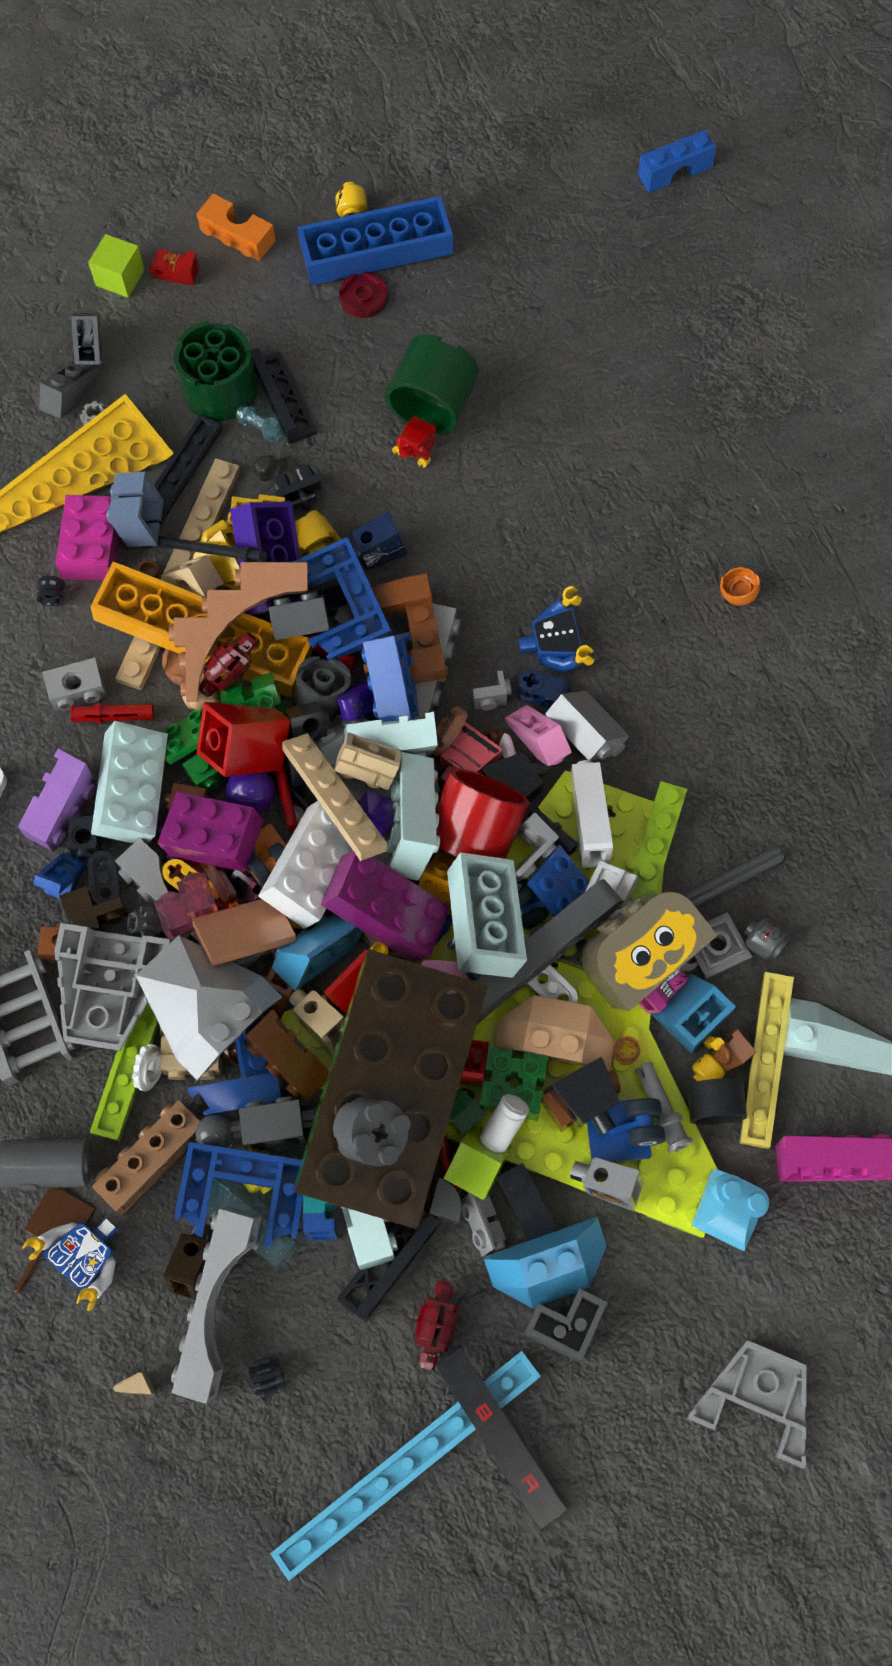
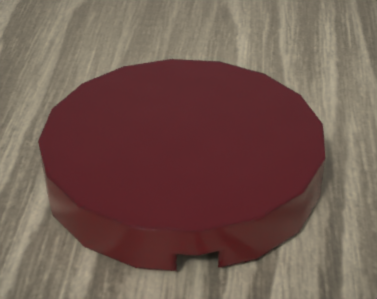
M363 272V275L353 274L341 284L339 288V301L343 310L349 315L356 318H370L384 310L388 302V291L385 282L375 274Z

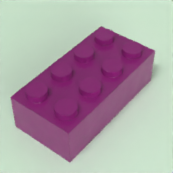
M353 850L341 856L321 902L322 906L411 962L432 955L450 907L376 858L370 857L360 861Z

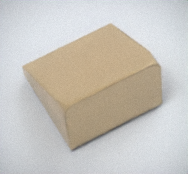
M138 1372L113 1387L115 1392L156 1395L148 1374Z

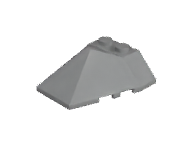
M60 923L55 946V960L58 962L59 971L57 981L61 991L62 1005H60L64 1042L121 1051L148 1003L136 975L167 947L172 940L144 935L140 938L95 931L85 926Z
M180 935L136 975L176 1060L196 1080H199L219 1060V1056L259 1017L262 1018L282 999V996L262 976L232 961L212 966L202 946Z

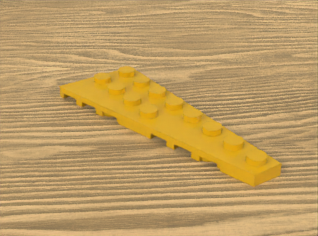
M124 394L0 490V533L63 506L66 495L86 496L114 484L115 473L141 472L173 457L174 453L128 396Z

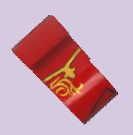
M163 249L156 250L149 271L158 279L194 286L199 272L196 252L186 251L185 255Z

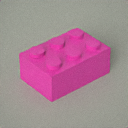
M66 495L55 563L62 579L103 581L112 563H117L120 537L107 519V508L110 507L112 497Z

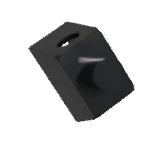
M518 753L482 767L483 775L511 786L526 796L530 802L543 792L544 783L540 777L551 771V767L540 760L530 763L524 753Z
M602 1057L553 1083L548 1090L578 1127L592 1120L600 1136L616 1127L608 1111L619 1104V1099Z

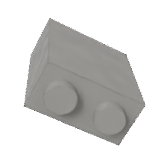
M587 691L561 694L545 713L548 718L560 724L564 735L589 761L617 756L625 748L624 742L630 737Z

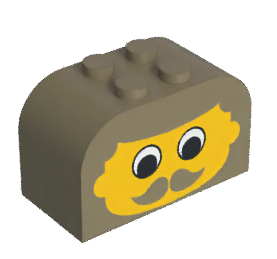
M674 892L647 894L637 898L635 901L632 899L628 900L619 907L620 913L615 918L611 919L609 917L596 927L598 932L587 941L583 949L582 965L588 978L613 1009L630 1011L718 935L687 897Z

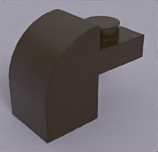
M87 886L59 895L65 915L73 925L85 926L95 931L104 932L102 924H115L121 921L122 917L128 916L126 906L120 897L95 905Z

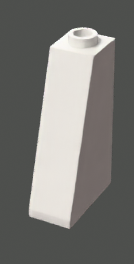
M583 760L577 764H572L571 768L581 869L595 868L598 866L599 861L610 864L613 851L600 762L593 763L589 760Z

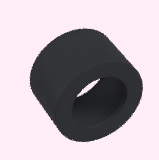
M732 1078L709 1079L687 1085L690 1122L692 1124H726L747 1118L742 1080Z

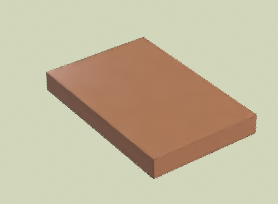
M263 899L192 919L193 927L212 966L296 942V935L286 916Z

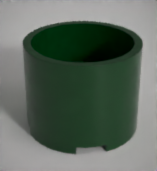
M209 321L195 324L184 331L177 340L178 344L174 352L173 361L188 408L197 416L201 414L214 421L231 420L245 413L255 401L258 384L250 345L244 333L230 323L228 325L210 324Z
M429 334L416 336L408 345L385 392V401L389 409L404 423L407 424L415 416L424 422L436 426L435 434L449 433L455 428L476 384L479 373L478 364L471 354L460 345L456 349L447 343L441 342V336Z

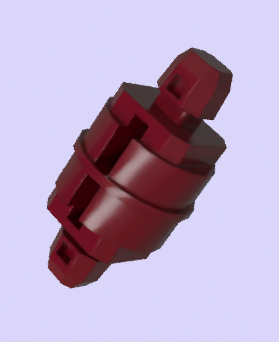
M247 632L238 639V642L230 638L217 651L212 653L210 659L205 663V678L199 687V691L206 697L212 696L218 688L226 691L244 676V673L251 666V651L256 646V637Z
M439 1280L433 1293L436 1295L435 1300L425 1298L424 1305H420L418 1318L415 1320L414 1336L416 1337L415 1344L424 1347V1351H420L419 1356L421 1368L434 1370V1364L439 1359L437 1351L448 1353L449 1345L453 1343L459 1316L456 1313L458 1306L448 1303L449 1298L453 1297V1283Z

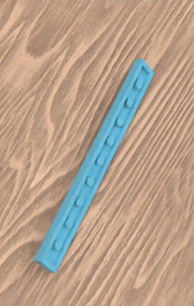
M521 1351L483 1382L502 1409L541 1376ZM459 1402L270 1553L288 1581L476 1430Z

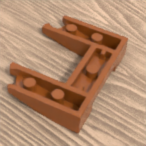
M427 573L373 587V593L384 615L406 611L414 650L407 652L408 656H413L414 665L409 666L411 681H415L418 684L447 679ZM364 664V672L369 675L368 665Z

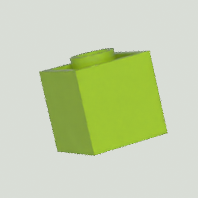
M107 234L104 235L88 262L97 287L125 297L130 296L145 270L137 245Z
M474 1125L461 1141L444 1179L484 1200L494 1185L512 1145L509 1144L503 1153L489 1150L480 1140V1134L483 1130Z

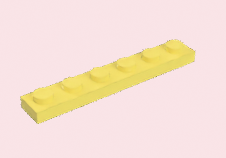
M765 972L763 975L753 1044L756 1053L751 1058L745 1099L747 1118L742 1120L740 1144L766 1149L771 1147L794 977L770 972Z

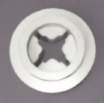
M148 1044L147 1046H142L140 1054L135 1056L136 1062L133 1065L132 1079H134V1087L139 1088V1090H151L161 1076V1050L157 1045Z

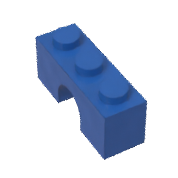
M706 130L700 131L640 155L638 176L650 193L670 185L673 174L681 167L686 166L691 176L713 168L716 146Z

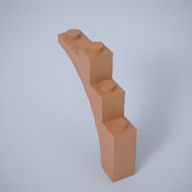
M241 562V569H235V586H241V590H207V597H202V613H208V618H174V624H169V641H174L175 647H185L186 652H180L181 669H186V680H181V696H186L187 702H198L200 680L206 660L216 641L231 623L249 609L267 600L284 595L307 593V563Z

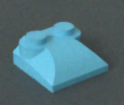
M711 1170L691 1226L739 1250L745 1251L759 1217H762L769 1208V1198L763 1189L735 1175L720 1170Z

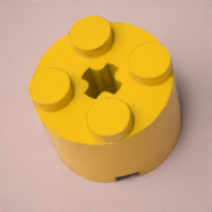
M316 510L310 511L306 516L295 522L301 558L341 540L326 517L319 514Z

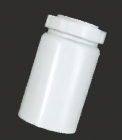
M504 1095L480 1134L482 1144L493 1152H505L529 1113L528 1105L515 1095Z

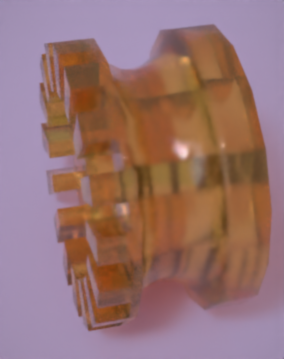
M628 1036L621 1037L614 1046L613 1054L618 1063L630 1065L637 1061L641 1048L636 1039ZM626 1043L629 1044L631 1049H635V1052L631 1053L630 1058H625V1054L622 1052L619 1053V1049H622Z

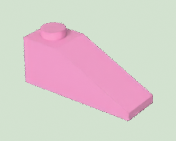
M526 705L504 718L506 723L534 756L547 766L562 762L565 756L572 753L560 724L530 706Z

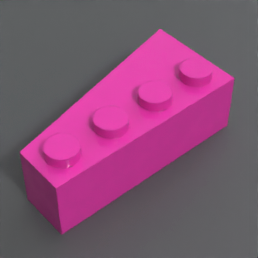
M888 1134L873 1135L872 1138H861L860 1135H846L843 1137L827 1135L814 1137L784 1136L775 1146L778 1182L892 1180V1139Z

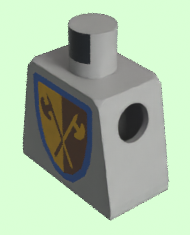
M593 1157L590 1165L575 1161L570 1174L571 1179L584 1183L587 1194L631 1211L635 1209L643 1186L639 1170L597 1157ZM607 1177L604 1182H598L601 1178Z

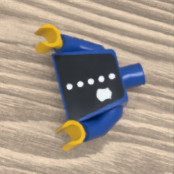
M572 586L567 587L563 591V598L558 599L532 621V636L518 638L520 654L535 652L538 665L546 666L561 673L581 666L582 662L587 666L593 664L594 659L587 655L593 653L594 650L587 645L581 646L573 608H569L570 604L579 605L582 601V598L578 595L572 598V595L578 589Z

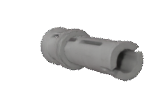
M649 1062L641 1065L642 1069L640 1067L636 1068L635 1072L648 1098H656L661 1101L662 1114L657 1116L658 1121L656 1123L665 1129V1137L669 1145L667 1148L668 1152L674 1153L690 1146L693 1140L687 1136L682 1126V1116L678 1112H674L656 1074L653 1063Z

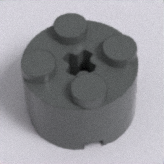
M320 656L310 657L299 665L292 700L296 706L316 701L322 710H326L328 718L334 717L341 713L337 697L350 689V672L337 659L319 660Z
M364 1096L343 1105L338 1111L333 1124V1134L337 1138L340 1153L348 1159L371 1166L394 1164L405 1148L408 1130L410 1129L409 1118L404 1115L397 1105L389 1101Z

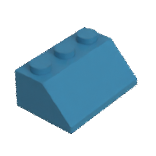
M335 913L330 917L326 915L311 930H303L296 937V942L280 946L275 952L276 958L272 969L296 991L352 952L363 931Z

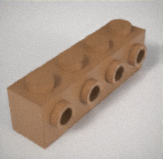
M179 1100L175 1104H168L161 1111V1118L153 1126L151 1124L146 1126L138 1135L140 1139L132 1147H125L118 1154V1161L110 1169L106 1167L96 1176V1183L92 1188L121 1216L187 1151L189 1142H196V1128L200 1121Z

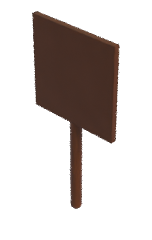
M49 1188L24 1229L38 1237L52 1228L72 1222L77 1224L83 1222L86 1224L95 1208L60 1188ZM42 1250L38 1257L30 1262L15 1287L14 1293L18 1294L45 1250Z

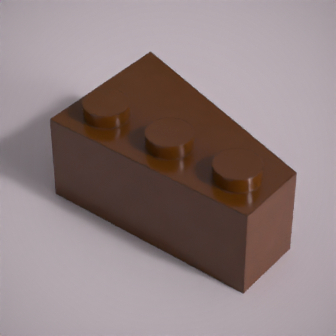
M272 1009L244 1037L247 1041L244 1046L255 1058L261 1055L268 1062L265 1068L277 1080L282 1077L289 1084L286 1089L296 1100L302 1097L305 1101H308L326 1083L329 1070L310 1049L306 1048L296 1038L297 1035L291 1029H287L277 1018V1013Z

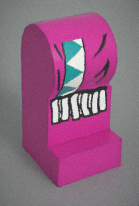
M679 968L639 1002L640 1006L646 1013H660L667 1006L666 1002L687 982L688 976Z

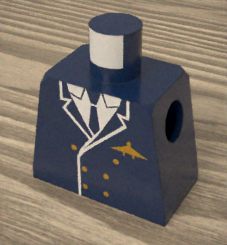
M389 512L380 515L352 533L356 545L352 546L358 560L364 558L368 568L372 569L408 555Z

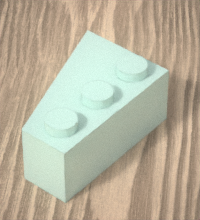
M434 712L425 713V719L409 720L408 716L399 717V721L382 722V720L348 724L344 730L345 738L347 733L350 732L393 749L424 757L430 756L438 745Z
M341 1207L360 1270L395 1260L393 1251L398 1250L394 1233L387 1234L384 1222L388 1220Z

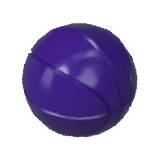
M266 772L231 776L227 783L226 796L229 803L253 807L260 814L272 804L275 796V785L272 778Z

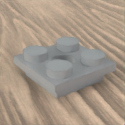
M728 912L708 921V924L718 935L715 938L721 939L725 944V948L717 951L708 943L693 956L698 962V966L705 979L752 958Z

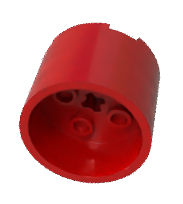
M451 769L435 808V812L439 814V823L436 829V836L440 837L439 848L456 857L462 852L506 859L530 801L516 789L494 778L470 770Z

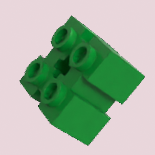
M273 672L252 678L251 686L243 688L240 682L234 684L233 687H229L226 691L221 690V703L276 708L285 715L284 709L287 708L284 701H281L280 690Z
M489 1046L485 1077L491 1078V1082L483 1081L480 1108L483 1112L493 1114L502 1097L506 1094H511L521 1098L528 1105L529 1113L525 1119L538 1121L543 1091L535 1089L536 1085L544 1086L548 1056L525 1052L524 1059L513 1058V1050ZM517 1079L522 1085H517V1089H512L507 1081Z

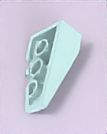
M791 998L783 1055L892 1075V1042L819 1003Z

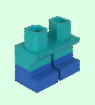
M303 1195V1233L307 1240H338L336 1222L334 1219H329V1213L333 1212L337 1205Z

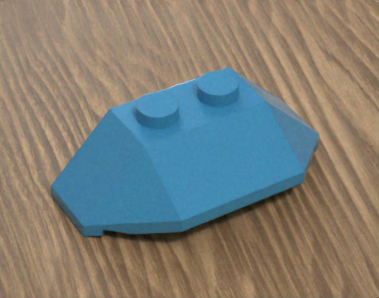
M597 1217L490 1254L483 1257L494 1288L531 1308H535L538 1303L544 1305L577 1293L579 1288L582 1290L590 1288L607 1245Z

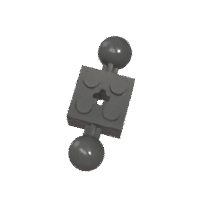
M293 1097L278 1098L276 1103L264 1105L263 1101L250 1102L246 1104V1108L239 1109L240 1121L230 1122L226 1117L219 1114L204 1117L197 1125L196 1140L200 1144L228 1148L232 1140L242 1138L244 1147L250 1152L256 1148L259 1151L267 1150L270 1152L303 1147L307 1145L308 1141L306 1128H312L319 1103L314 1110L304 1111L300 1101L294 1100Z

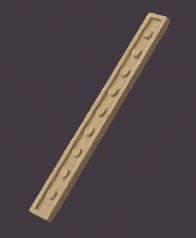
M215 458L179 539L200 542L204 531L218 522L240 473L239 465ZM174 549L163 574L178 563L193 559V555L196 552ZM134 636L115 677L117 683L142 691L161 647Z

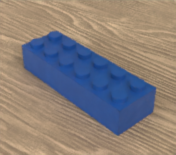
M441 196L297 227L300 248L310 285L347 278L353 274L360 275L363 272H374L453 254V234Z

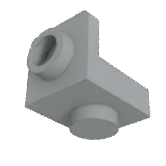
M503 670L497 671V685L473 689L475 710L489 711L497 706L507 705V695H511L509 678L504 679Z

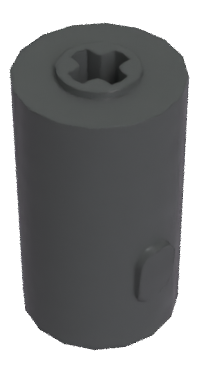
M42 1137L3 1140L0 1143V1188L38 1190V1188L87 1187L90 1183L92 1149L88 1138L44 1139Z

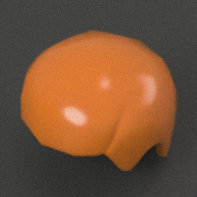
M737 567L730 569L721 577V594L732 605L743 606L750 604L759 594L760 578L758 574L749 568Z

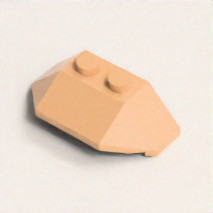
M533 995L499 1020L494 1047L513 1050L514 1053L519 1054L527 1052L548 1056L549 1060L585 1066L602 1057L607 1070L610 1071L615 1042L592 1006Z

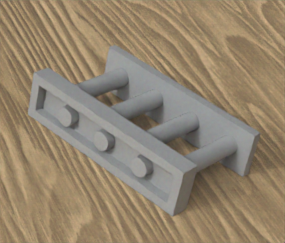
M30 950L24 952L28 961L27 965L0 976V988L33 975L38 989L1 1004L0 1020H2V1016L40 1000L43 1002L47 1015L7 1032L0 1029V1079L8 1087L19 1083L16 1073L20 1072V1068L58 1052H61L68 1061L74 1059L71 1050L75 1049L74 1043L64 1042L62 1025L42 974L46 972L45 965L42 959L35 957ZM52 1026L57 1041L17 1058L14 1056L10 1057L7 1047L11 1046V1042Z

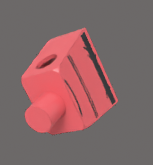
M465 722L453 743L440 755V765L446 770L438 779L441 784L445 785L450 770L456 768L482 774V767L503 759V749Z

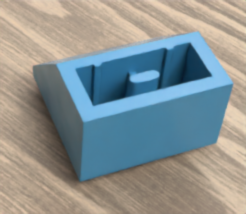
M690 973L687 982L666 1002L667 1006L660 1013H651V1015L692 1054L732 1015L736 1006L714 985Z

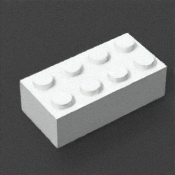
M319 801L307 807L258 895L304 929L320 921L326 908L321 905V902L341 856L353 850Z

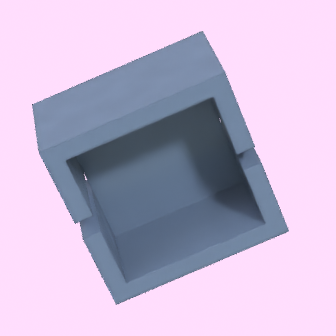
M146 472L115 473L114 484L111 485L110 489L111 503L110 507L107 508L109 523L112 524L118 536L122 538L127 547L157 546L160 524L145 522L161 521L164 500Z

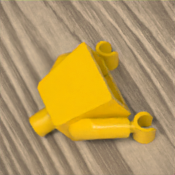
M231 513L228 514V520H221L206 529L200 542L236 547ZM198 552L193 555V559L205 555L209 556L223 581V584L218 587L223 586L231 590H241V586H235V569H240L238 558Z

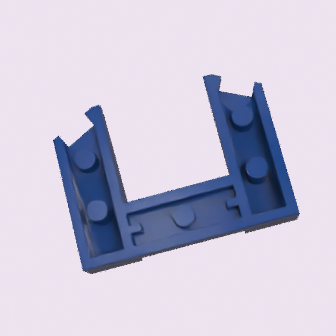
M348 537L293 561L307 563V588L337 578L354 614V619L308 639L309 644L313 648L319 645L329 653L326 656L328 660L362 650L364 647L363 642L393 635Z
M259 1017L235 1040L241 1078L188 1088V1093L191 1097L199 1093L209 1106L203 1112L204 1115L246 1108L247 1103L263 1101L264 1104L275 1103L276 1099L281 1098L278 1080L265 1068L268 1062L261 1055L255 1058L244 1046L247 1043L244 1037L263 1017Z
M189 1142L174 1219L178 1221L181 1217L185 1218L196 1227L193 1233L203 1237L213 1179L273 1188L264 1247L274 1246L272 1239L291 1234L292 1239H295L298 1232L303 1195L295 1193L293 1187L302 1160Z

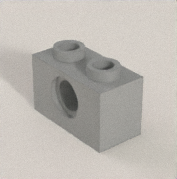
M95 657L42 672L49 701L55 711L70 710L71 705L96 703L101 698L107 697L101 669ZM75 684H81L77 689H71Z

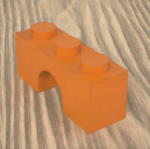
M214 193L196 213L199 228L205 235L213 236L224 245L232 246L241 251L243 255L258 261L262 259L276 241L273 224L254 214L245 223L234 224L236 216L233 203Z

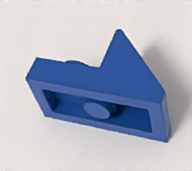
M61 853L35 875L34 885L44 888L46 894L60 899L59 895L75 890L86 868V862Z

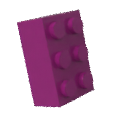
M176 792L158 844L172 857L246 872L247 862L250 861L263 819L253 807Z

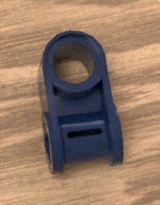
M529 669L522 672L519 676L517 695L524 702L549 710L561 694L569 693L571 683L562 677L551 676Z

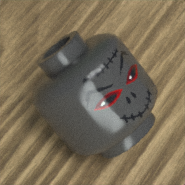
M763 918L759 922L753 920L744 932L748 936L745 943L746 947L764 960H768L771 957L776 959L789 942L785 939L787 936L786 930L769 918Z

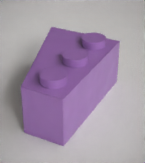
M57 749L54 757L58 758V761L51 774L46 772L42 778L46 784L40 796H33L18 825V828L25 837L50 851H53L56 845L62 843L66 836V830L69 827V817L80 816L82 806L86 800H90L93 797L97 785L86 763L60 749Z

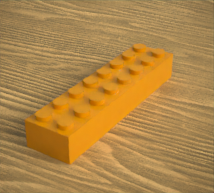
M113 562L90 606L94 621L178 654L186 652L185 647H175L174 641H169V624H174V618H208V613H202L203 596ZM243 613L219 637L206 662L210 659L212 653L217 651L224 642L226 643L230 638L238 642V639L243 634L249 632L256 637L257 643L251 651V666L244 673L242 679L252 682V678L273 672L280 694L292 698L299 665L304 660L310 658L313 653V647L308 642L310 638L300 635L275 640L272 623Z

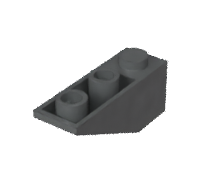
M72 360L40 383L39 409L57 418H63L76 408L103 368L104 362L101 361L100 365H75L74 360Z

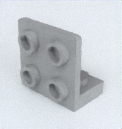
M536 813L523 820L518 829L520 840L529 847L532 845L535 848L515 868L516 880L518 882L528 877L536 869L535 861L539 862L553 852L556 848L553 843L559 838Z

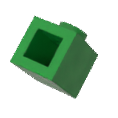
M198 754L182 764L192 784L195 787L206 788L207 793L224 783L222 774Z

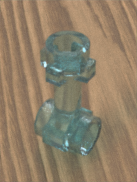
M242 405L238 409L236 418L239 419L241 424L244 426L252 424L263 431L264 439L269 442H275L280 438V426L277 420L274 418H266L265 420L255 415L256 410L251 406L248 408Z

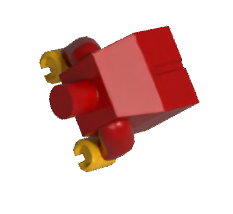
M414 416L407 423L402 435L396 438V445L392 449L393 453L396 454L398 452L397 455H400L402 458H407L409 455L416 459L420 457L417 461L418 465H423V468H425L431 462L430 450L434 446L436 426Z

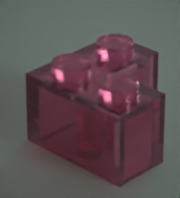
M191 873L184 876L182 881L176 882L179 889L178 893L168 892L163 894L159 900L154 901L164 933L168 939L172 940L178 935L183 936L194 932L193 918L220 911L205 873Z

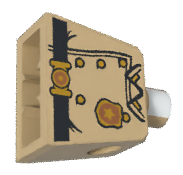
M302 989L296 990L289 998V1002L294 1006V1014L300 1024L333 1057L344 1024V1017L316 991H311L307 995Z

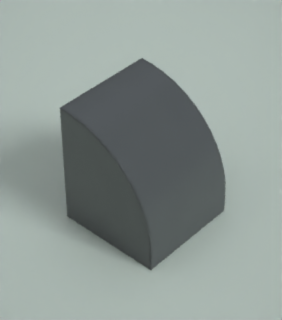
M439 1178L429 1214L436 1219L459 1225L462 1213L460 1197L456 1189L449 1182Z

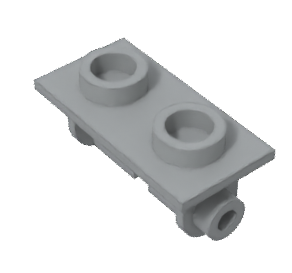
M471 1193L461 1199L462 1214L470 1224L473 1232V1243L479 1249L481 1256L483 1257L493 1250L498 1251L505 1248L504 1241L507 1239L499 1220L489 1223L487 1219L496 1215L489 1194H487L484 1200Z

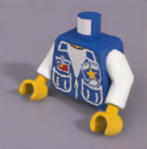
M106 1218L93 1231L83 1222L79 1224L72 1222L52 1228L38 1237L28 1238L22 1246V1250L28 1246L35 1249V1252L29 1256L30 1260H35L40 1252L45 1250L42 1255L80 1290L76 1303L79 1304L82 1299H88L91 1302L87 1307V1311H92L97 1298L105 1292L113 1280L116 1265L114 1255L116 1252L106 1242L118 1229Z

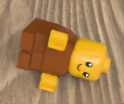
M731 1028L725 1033L727 1037L724 1041L719 1037L709 1036L703 1044L708 1049L712 1048L713 1051L710 1054L703 1055L693 1064L692 1069L695 1073L693 1078L696 1082L721 1079L725 1076V1071L746 1062L756 1053V1050L738 1029Z

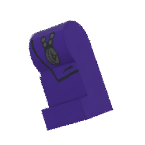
M358 683L337 697L342 721L360 719L373 710L375 699L368 683Z

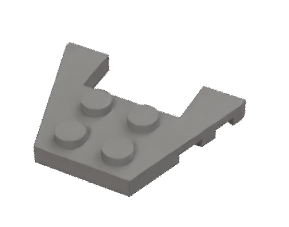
M747 1340L690 1411L687 1419L715 1430L725 1399L785 1424L786 1427L776 1458L805 1469L806 1365Z

